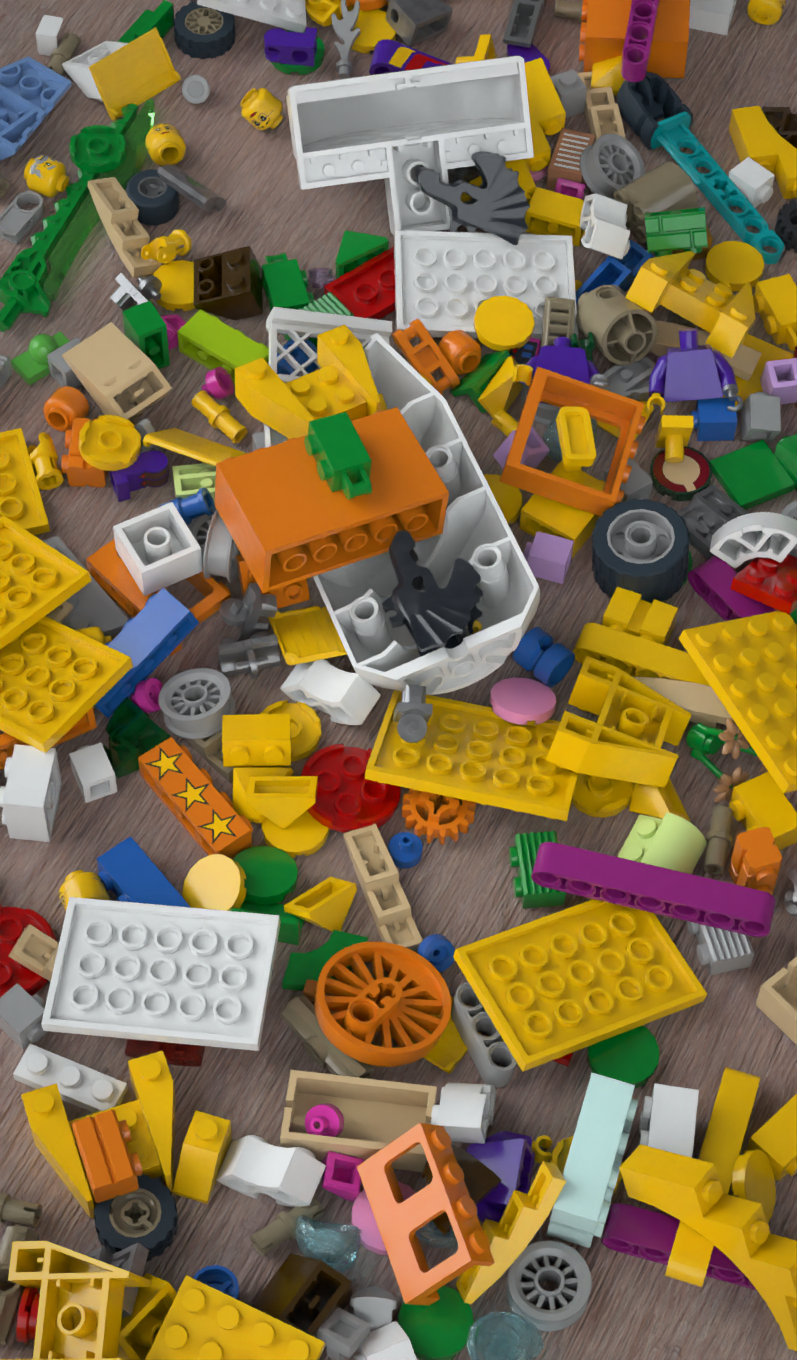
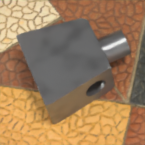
M386 0L389 2L386 21L409 47L447 31L453 9L442 1Z

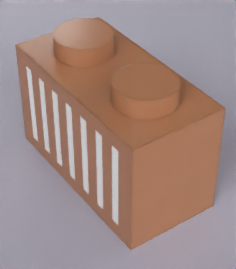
M564 128L561 129L548 167L546 189L555 190L558 177L586 184L580 170V157L586 147L595 143V135Z

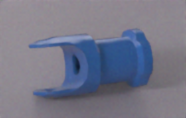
M205 487L199 489L197 494L184 499L178 497L159 506L161 507L173 502L186 525L191 524L194 518L204 514L210 516L216 511L214 500Z

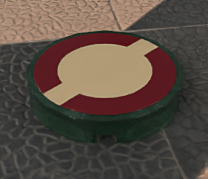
M684 446V461L680 463L666 462L665 449L659 451L652 459L649 475L654 489L665 497L666 494L671 496L672 500L689 501L692 500L693 495L709 486L712 468L709 460L703 453L694 448Z

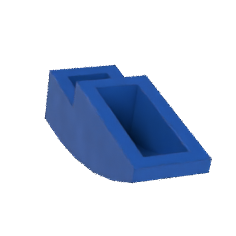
M630 239L629 250L623 259L608 256L575 292L576 304L578 305V299L583 293L590 292L603 285H618L626 292L630 289L641 266L648 259L654 258L653 255Z

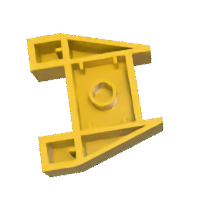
M692 251L648 259L641 266L625 298L651 313L659 305L671 310L708 331L710 335L705 343L732 358L741 347L756 319L751 284L747 282L735 296L727 286L712 283L706 279L702 272L696 269H687L695 255Z
M345 324L317 335V363L321 369L284 383L263 357L235 368L236 398L251 416L288 439L308 435L309 421L347 412L350 420H356L381 410V401L362 344Z
M586 655L568 704L584 712L596 714L599 717L595 723L564 711L546 761L576 773L665 788L678 755L662 749V743L665 741L675 746L679 745L690 720L691 713L618 667Z
M163 1050L128 1061L130 1079L137 1100L68 1121L57 1083L21 1094L36 1147L91 1219L94 1218L92 1199L94 1196L74 1137L72 1124L87 1117H95L99 1113L115 1110L118 1121L126 1119L132 1138L131 1142L126 1143L129 1154L137 1152L143 1174L149 1175V1178L152 1179L162 1176L165 1187L167 1186L172 1193L176 1098L173 1079Z
M48 1241L12 1242L8 1281L24 1287L40 1289L33 1359L0 1360H125L118 1358L124 1288L151 1287L152 1281Z

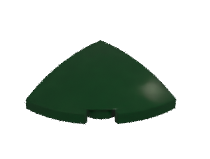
M126 697L108 722L105 731L110 735L109 749L106 746H103L115 776L120 778L139 770L138 757L171 736Z

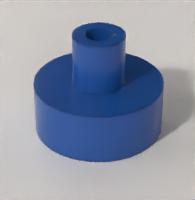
M401 832L391 838L388 851L395 866L408 869L416 866L421 861L423 845L420 838L415 834Z
M433 934L426 937L420 943L418 954L427 959L439 972L448 969L454 962L455 948L445 936Z

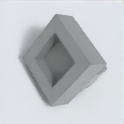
M338 1307L317 1330V1338L327 1343L326 1351L328 1357L334 1360H344V1356L350 1358L370 1335L371 1324Z

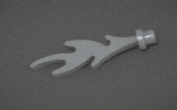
M341 0L343 19L338 20L333 13L332 24L336 35L344 43L343 45L338 42L334 43L341 56V60L336 63V71L339 72L338 77L340 79H347L353 70V63L349 61L351 48L361 33L360 28L352 31L358 20L360 3L356 1L353 10L348 11L346 0Z

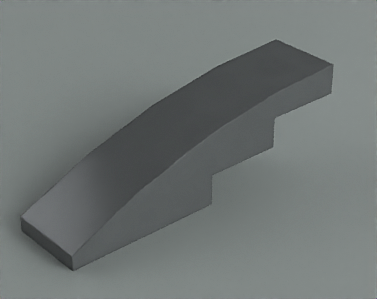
M514 0L503 43L530 48L541 22L547 0Z

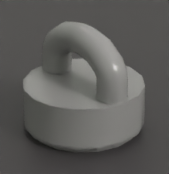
M191 75L183 81L182 94L188 102L199 104L208 98L210 86L204 77Z

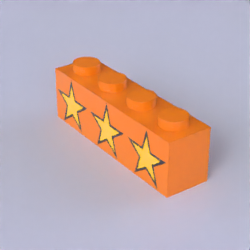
M170 737L138 757L140 776L208 856L211 854H222L233 860L238 853L252 847L251 833L253 832V827L243 814L239 816L235 812L228 795L223 791H217L213 786L209 773L204 768L199 769L193 763V757L184 745L179 746Z

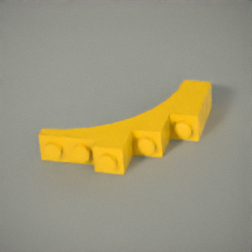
M542 58L524 63L534 157L505 162L506 168L519 172L518 184L525 191L524 195L527 198L528 204L536 190V185L530 171H540L550 164L551 148L545 135H554L562 128H565L566 112ZM481 176L469 183L480 186L482 184ZM465 192L461 194L462 202L472 199Z
M760 106L732 109L729 132L740 162L747 157L751 158L775 175L783 199L797 198V149L777 133L767 121Z
M640 1144L619 1167L628 1197L652 1205L679 1219L703 1235L723 1252L750 1280L765 1300L780 1326L788 1349L797 1351V1241L770 1233L761 1203L724 1194L714 1163Z

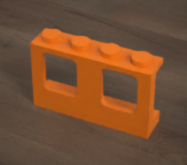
M115 539L86 558L87 570L107 595L131 618L135 617L145 607L146 601L153 594L160 591H155L146 596L142 594L124 562L118 556L115 548ZM203 571L186 578L206 597L189 609L199 621V624L220 610L222 603L231 598L229 589L222 582L217 583L212 577L206 579ZM181 643L170 653L171 656L182 649Z
M427 1123L417 1124L358 1165L357 1169L405 1304L429 1306L440 1299L437 1292L439 1288L474 1265L491 1266L495 1261L490 1251L489 1239L483 1232L479 1222L477 1207L470 1198L464 1182L463 1170L458 1165L452 1150L451 1138L445 1131L444 1126ZM418 1144H421L432 1171L433 1179L429 1185L404 1201L391 1163ZM446 1212L458 1242V1250L455 1254L429 1270L416 1231Z

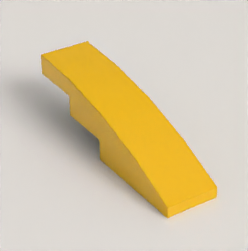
M543 1161L528 1194L514 1190L500 1222L485 1219L482 1230L489 1239L490 1251L495 1263L491 1266L474 1265L459 1275L455 1285L464 1303L472 1304L504 1274L524 1251L548 1217L566 1183L557 1165Z

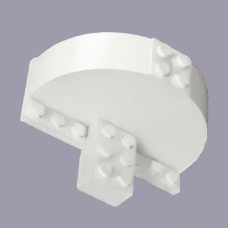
M521 56L295 85L289 87L288 95L286 96L293 154L297 160L300 189L304 190L384 178L390 232L393 235L395 230L441 231L450 229L451 218L448 206L425 195L418 189L415 179V171L418 168L425 167L434 170L440 175L439 182L449 184L447 169L476 166L471 159V155L476 152L498 153L500 156L506 157V161L534 157L525 64Z

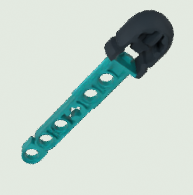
M647 72L646 77L639 82L624 80L617 93V104L620 115L628 126L640 137V140L648 150L663 146L676 163L690 176L696 187L700 189L744 243L756 248L763 256L765 264H776L784 250L783 241L773 229L769 230L768 223L689 130L693 122L691 110L685 104H682V100L669 84L655 73ZM662 117L665 118V120H662V121H660V122H656V121H655V120H658V119H660V118H662ZM680 148H690L694 153L685 154ZM705 167L710 173L702 174L696 168ZM738 206L743 210V212L734 213L729 209V207ZM755 226L760 230V232L751 233L746 229V227ZM771 246L774 247L777 252L768 253L764 251L762 247Z

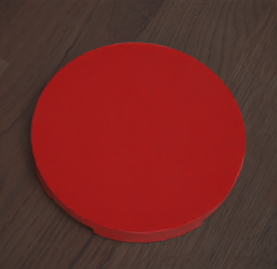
M343 743L334 744L315 752L306 761L301 776H318L316 802L307 810L316 821L330 829L346 833L376 824L377 828H379L391 819L399 804L400 786L382 784L365 779V771L372 749L364 750L357 747L344 746Z
M0 904V998L17 983L32 996L49 981L9 957L24 929L29 924L56 941L49 923L40 914L29 908L2 907Z

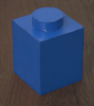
M728 398L697 400L695 411H690V416H694L693 429H696L697 441H734L737 415L736 412L728 411L727 407H735V400L730 401Z

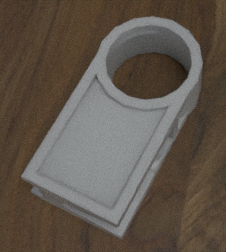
M25 191L15 197L0 215V238L16 245L20 243L44 214L43 199L40 194L33 191ZM28 203L38 205L35 209L32 210H23L20 208L21 206Z

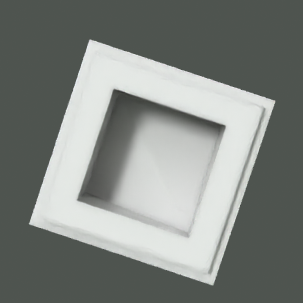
M49 15L42 17L36 31L39 55L50 56L52 51L58 48L57 35L63 18Z

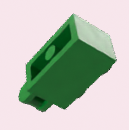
M286 253L265 256V264L262 265V286L270 312L273 307L299 310L314 302L312 292L306 291L308 287L305 270H300L297 259L288 260Z
M347 412L309 421L308 436L304 438L305 448L309 456H314L321 480H326L332 492L343 490L348 500L360 495L371 494L370 471L372 460Z

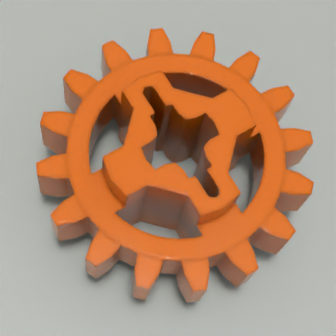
M409 788V794L403 795L402 817L406 818L405 827L407 829L414 828L416 836L427 835L426 840L429 844L433 841V838H438L440 844L444 845L446 837L450 836L453 841H458V831L464 834L469 832V824L474 823L476 802L449 798L424 791H415Z

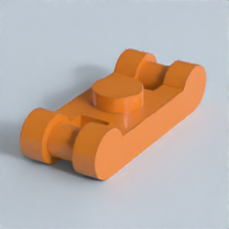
M418 318L409 323L410 327L403 331L399 329L392 334L395 344L402 350L411 366L418 373L429 378L433 387L441 395L449 387L453 389L460 385L457 374ZM417 337L421 343L413 347L409 341ZM440 370L443 377L435 381L431 374Z

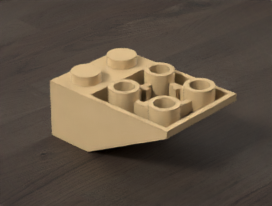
M112 322L62 354L66 363L105 415H117L132 421L163 400L173 389L157 366Z

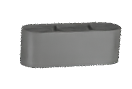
M465 982L456 991L451 1005V1018L484 1082L488 1085H494L496 1088L504 1087L510 1082L517 1062L469 982ZM464 1002L470 1003L474 1005V1007L467 1006L464 1004ZM478 1032H484L490 1037L482 1036ZM493 1062H499L505 1067H498Z

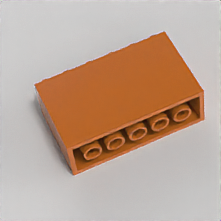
M583 0L581 21H587L581 22L580 43H585L579 46V61H584L583 72H592L594 63L623 55L632 0ZM660 0L647 72H652L665 78L684 79L689 39L690 0Z
M398 407L377 411L372 415L351 420L372 460L370 471L371 494L360 495L348 500L343 490L332 492L326 480L322 481L319 477L317 462L314 456H309L306 451L305 436L291 438L282 443L259 448L253 452L238 457H230L216 463L214 505L262 593L388 552L394 536L402 530L407 531L415 543L443 534L449 491Z

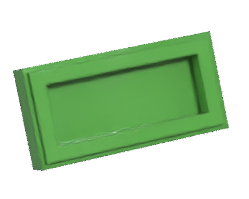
M61 331L53 336L48 334L36 335L30 341L29 350L12 359L11 366L30 386L50 374L47 355L70 341Z

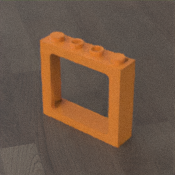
M537 366L499 482L602 516L603 512L608 508H612L615 504L622 502L625 491L620 490L621 483L626 484L632 466L627 465L628 458H634L639 441L634 440L635 434H641L646 417L641 416L644 403ZM539 402H545L559 408L565 406L584 407L588 410L591 419L619 429V438L603 492L520 464Z

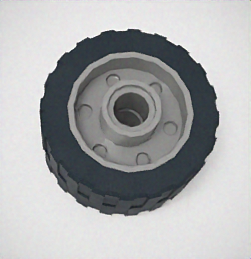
M630 499L626 502L617 503L612 508H608L603 512V515L596 521L592 533V571L594 572L595 582L598 583L602 592L609 595V598H612L618 586L622 589L641 594V600L650 603L654 599L658 601L668 600L674 593L678 592L682 588L683 582L686 581L689 564V530L682 516H679L672 507H668L659 501H651V499Z

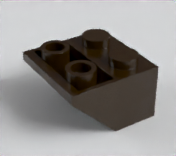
M250 246L194 259V306L196 309L231 320L263 314L262 268Z
M291 1253L251 1307L317 1338V1330L338 1307L344 1310L350 1302L352 1281L321 1260Z

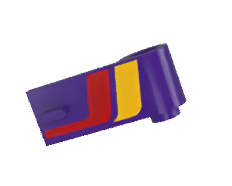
M384 39L378 41L375 46L369 73L370 75L451 65L452 63L399 42Z

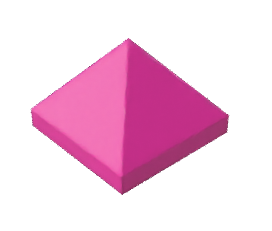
M558 177L554 192L583 200L586 184Z

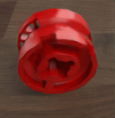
M27 1287L22 1294L17 1317V1342L27 1343L30 1339L35 1340L40 1293H38L36 1288Z

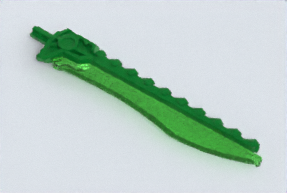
M152 99L146 101L138 115L137 105L132 103L122 108L124 118L111 123V127L115 129V132L119 135L121 133L125 137L127 143L125 161L118 168L110 172L91 173L79 169L77 171L79 181L65 187L67 198L60 199L54 203L56 214L47 216L42 220L44 231L30 236L32 248L21 251L0 279V301L5 304L0 311V331L10 330L20 314L31 312L33 314H41L44 317L49 315L50 301L56 300L58 290L79 250L100 220L87 186L88 181L115 177L123 189L126 190L127 183L132 176L140 172L148 154L145 140L148 132L154 127L155 106ZM47 259H48L49 268H50V271H51L49 275H48L47 265H46Z

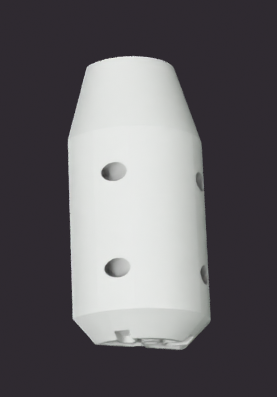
M376 333L370 336L371 341L364 348V352L378 394L382 393L387 409L398 407L449 491L443 534L415 543L416 546L413 549L418 555V561L415 563L418 566L428 568L438 587L443 589L451 578L455 560L461 558L469 562L481 576V581L477 585L483 591V596L476 606L482 611L483 616L477 619L481 623L482 629L475 634L463 638L462 643L455 648L447 649L442 647L420 657L416 644L405 624L392 628L389 618L394 617L397 612L390 610L385 613L382 603L392 596L394 588L398 585L389 551L313 576L351 664L355 672L363 680L374 686L402 692L405 691V685L426 686V694L428 695L443 694L464 688L485 678L504 663L507 656L512 651H515L537 611L540 601V588L446 399ZM264 424L266 447L288 440L287 437Z

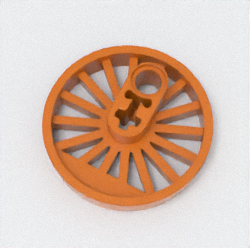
M379 941L353 944L334 954L324 965L320 973L314 1002L318 1024L328 1040L337 1049L360 1062L383 1067L410 1064L431 1052L447 1027L452 1007L450 992L444 978L427 959L406 947ZM364 962H372L373 977ZM347 966H351L352 969H353V971L355 972V974L352 973V972H351L349 969H347L346 967H347ZM383 968L390 973L389 977H384ZM334 976V977L337 978L339 981H336V980H334V979H331V977ZM324 992L329 993V994L334 995V996H325V993H324ZM330 1011H340L334 1014L330 1013ZM428 1014H437L439 1015V1018H436ZM424 1029H426V1030H428V1031H431V1032H433V1033L430 1035V1034H429L428 1032H426ZM379 1030L382 1047L371 1044L374 1035ZM391 1034L399 1048H392ZM410 1038H412L417 1043L413 1044Z

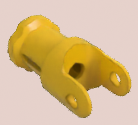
M176 229L168 237L160 236L143 246L141 258L143 260L152 258L159 263H169L177 255L184 256L188 254L192 249L191 238L184 230Z
M41 432L39 434L40 444L37 447L30 445L27 449L32 467L36 470L38 488L51 490L59 487L63 483L64 478L62 472L57 467L58 455L50 435Z

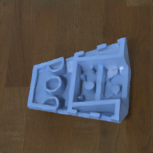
M29 56L0 68V161L17 153L71 86L70 80Z

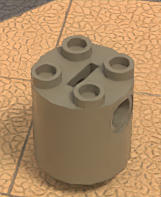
M672 162L662 163L614 192V199L616 201L627 204V221L625 224L627 230H630V234L641 243L647 242L645 213L697 208L698 202L692 179L682 168Z
M603 285L590 292L583 293L578 299L579 307L576 314L578 330L586 339L588 338V332H592L594 334L595 347L610 362L618 365H631L647 355L654 345L657 335L655 320L644 308L626 299L627 293L618 285Z

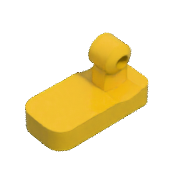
M562 407L556 418L562 450V464L566 472H579L582 467L592 466L597 456L590 414L584 407Z

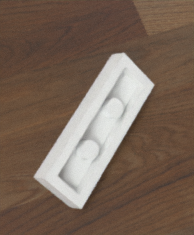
M29 1044L13 1073L14 1080L35 1089L57 1083L62 1100L93 1113L119 1106L128 1091V1086L125 1082L33 1044Z

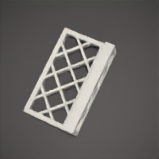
M273 307L266 320V331H269V365L277 374V363L284 358L295 370L290 375L277 374L284 383L308 374L304 369L313 362L321 369L317 363V353L304 342L309 337L317 338V335L345 324L362 343L363 348L371 341L370 336L376 333L389 344V337L392 334V321ZM277 333L288 334L295 343L285 350L277 341ZM298 346L310 358L303 365H300L290 355Z

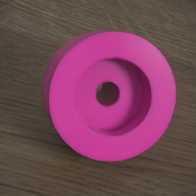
M216 367L206 373V384L202 385L201 388L209 396L212 394L215 398L222 400L233 394V381L224 368Z
M156 678L140 681L136 685L135 693L131 696L132 702L145 713L161 710L158 699L163 684Z
M324 1103L314 1106L306 1114L305 1129L308 1134L338 1137L343 1131V1114L333 1104Z

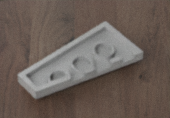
M58 536L43 540V542L85 569ZM90 574L91 582L66 600L73 605V610L61 624L73 630L98 626L102 629L104 636H117L129 619Z

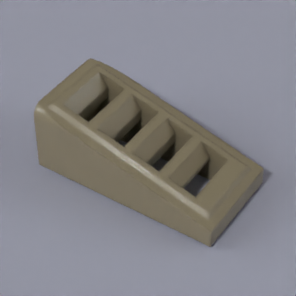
M555 297L545 298L542 313L541 347L544 345H554V340L558 337L549 336V334L565 335V337L571 340V335L574 332L575 300ZM550 322L566 323V325L550 324Z

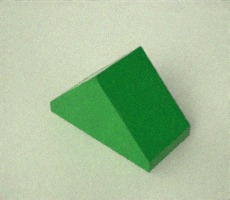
M345 230L336 258V279L388 250L389 240L382 236Z

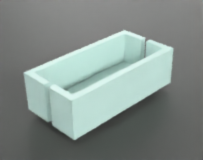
M591 1073L563 1172L566 1183L554 1204L547 1230L548 1236L590 1248L593 1236L601 1238L620 1171L619 1167L639 1101L632 1099L635 1085Z

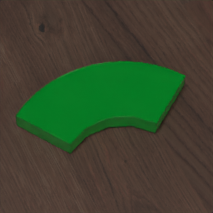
M334 930L329 940L320 948L307 953L291 952L282 981V989L303 991L307 980L318 982L324 965L334 954L353 944L368 942V937ZM351 966L346 967L350 971L352 970Z

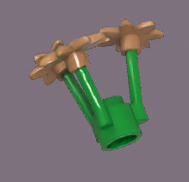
M729 718L726 720L727 729L725 730L697 723L689 730L686 738L687 746L693 749L691 757L699 760L719 779L718 783L720 785L713 789L715 793H719L715 798L716 803H720L724 799L730 802L733 788L744 783L749 778V773L745 772L742 774V768L738 767L732 776L728 773L724 774L705 755L717 753L722 744L724 745L722 754L725 755L732 752L734 759L739 757L740 751L758 757L754 749L750 747L749 742L743 738L745 736L737 724ZM764 764L760 769L761 773L768 772Z

